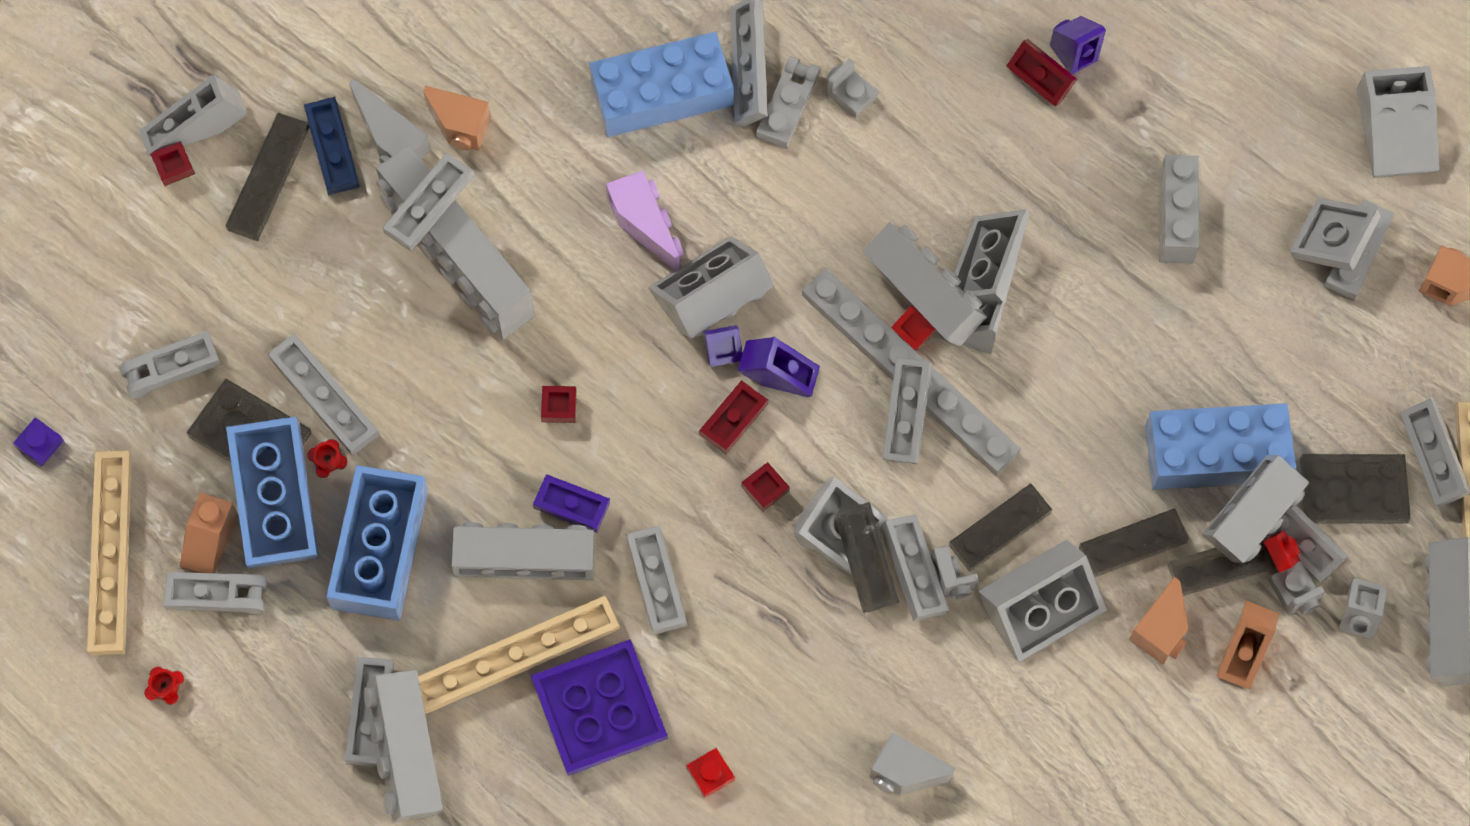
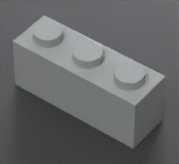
M1165 154L1160 169L1159 262L1193 264L1199 249V156Z
M1266 455L1202 533V536L1232 562L1244 563L1245 561L1252 560L1261 549L1260 542L1265 536L1273 534L1283 522L1281 517L1287 509L1295 507L1305 495L1303 490L1309 482L1279 455Z

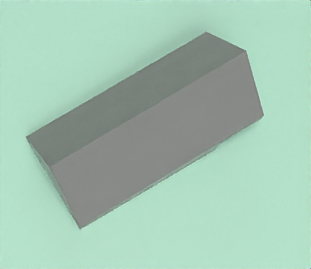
M1026 209L975 216L954 274L961 281L958 286L964 293L967 290L970 291L982 302L979 308L985 313L987 318L962 345L989 354L992 353L1029 217V212Z

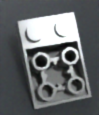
M1430 66L1365 71L1356 90L1373 178L1439 172L1436 94Z

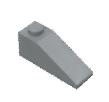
M213 74L139 131L147 153L151 157L150 153L180 141L183 146L223 133L247 115V111L238 89Z
M353 79L350 82L353 98L378 152L381 164L408 145L421 160L431 151L427 134L357 80Z

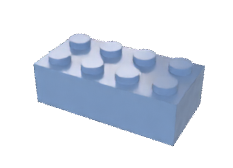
M716 32L589 63L590 80L607 138L734 106V87Z
M1287 403L1150 411L1145 423L1152 490L1243 485L1266 455H1279L1296 470Z
M297 417L226 427L246 566L253 569L319 558L300 422Z
M356 465L326 596L332 610L400 621L429 491L425 476Z

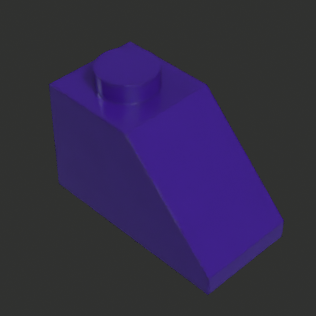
M1079 16L1071 21L1066 19L1057 24L1053 29L1050 47L1066 70L1073 75L1098 61L1106 29L1103 25L1083 16Z
M769 337L746 341L738 372L760 386L804 397H812L820 366L778 338Z

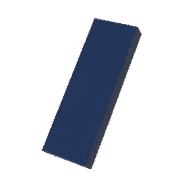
M336 97L304 104L328 196L359 188L360 184Z

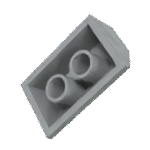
M731 236L648 288L675 327L691 339L703 335L704 331H708L710 326L721 319L734 316L738 309L745 304L761 299L766 291L774 287V284L760 254Z
M1067 540L978 591L990 621L1018 662L1107 611L1087 556Z

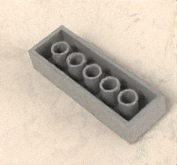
M409 145L376 167L379 178L376 184L383 194L380 196V199L388 211L391 213L397 211L430 172L429 168ZM454 200L421 239L420 247L429 260L436 259L442 266L440 271L450 285L456 283L462 290L460 295L470 309L476 307L483 315L480 319L486 329L491 334L496 331L504 340L535 317L532 292Z

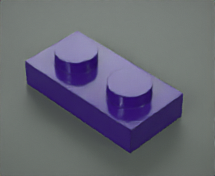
M546 474L533 502V509L574 525L586 526L588 530H594L597 533L610 505V498Z

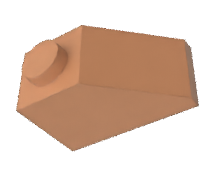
M425 86L423 92L426 106L446 141L461 150H469L470 148L479 151L491 118L489 102Z
M199 493L186 525L180 568L195 573H216L239 517L232 502Z
M1175 577L1172 579L1135 627L1129 638L1131 642L1161 664H1164L1169 656L1176 659L1188 643L1183 639L1189 627L1180 580Z
M1246 600L1216 677L1250 690L1275 633L1279 613Z

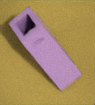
M640 171L606 183L607 199L618 225L673 270L679 269L680 257L684 255L679 239L677 237L672 238L668 228L671 227V222L666 209L660 210L656 202L659 199V193L654 181H648L644 171Z

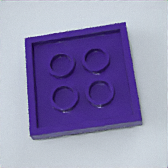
M631 639L531 675L567 776L668 739Z

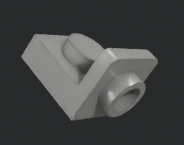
M848 59L842 66L840 64L836 65L828 74L827 95L856 118L878 97V90L854 71L855 63Z
M948 546L933 550L931 559L944 596H952V599L955 600L970 596L972 591L976 589L979 581L977 574L957 578V576H960L959 564L955 555L950 556Z
M1301 561L1292 568L1281 573L1278 572L1268 579L1289 616L1298 611L1305 615L1320 606L1319 601L1325 593L1322 586L1316 588Z
M1352 578L1345 612L1339 629L1372 639L1383 616L1387 587Z

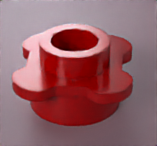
M334 439L319 443L307 453L308 460L315 464L316 475L320 478H327L330 472L336 469L342 470L348 464L347 458L341 455L339 451L338 441ZM326 456L331 457L329 461L324 460Z
M159 666L154 667L150 671L148 687L144 690L145 697L150 701L159 699L164 700L168 705L175 704L179 700L177 692L180 684L184 682V675L178 670L171 672ZM162 683H167V687L161 688Z

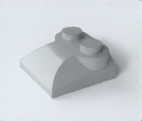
M831 477L814 493L796 521L793 534L800 545L805 548L814 549L846 573L852 574L887 517L836 477Z

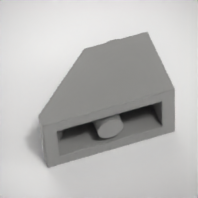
M892 733L872 766L869 777L874 779L873 784L880 790L889 794L895 791L901 795L948 783L953 776L955 768Z

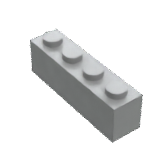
M889 222L863 250L864 254L947 341L961 346L987 318L985 313L979 308L982 302L970 291L967 290L965 293L958 286L961 283L960 279L949 269L946 268L943 271L937 264L940 260L939 257L928 247L925 246L922 249L916 243L919 237L905 224L899 227Z
M475 522L464 523L463 527L454 526L451 567L454 577L593 580L594 530H588L586 526L570 525L567 529H553L551 525L536 524L532 528H518L517 525L511 523H502L497 525V527H483L482 524Z
M1470 538L1429 542V555L1425 559L1426 570L1429 574V588L1426 590V601L1429 606L1430 621L1426 625V633L1430 641L1427 669L1430 678L1444 686L1470 684Z
M417 669L375 675L367 682V687L364 689V699L367 708L372 709L374 722L371 723L370 730L373 742L378 743L380 757L377 759V770L380 778H384L387 792L384 793L383 797L385 811L387 814H391L392 823L433 817L441 812L443 807Z

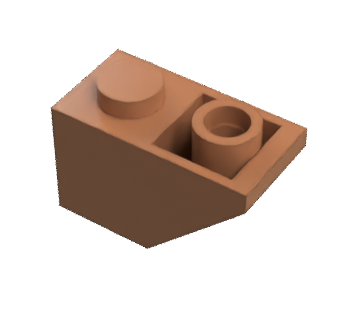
M1441 246L1433 259L1419 292L1449 306L1470 300V258L1466 257L1458 249Z

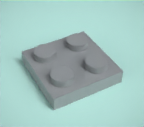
M1317 198L1290 253L1296 260L1353 271L1381 216L1375 208Z

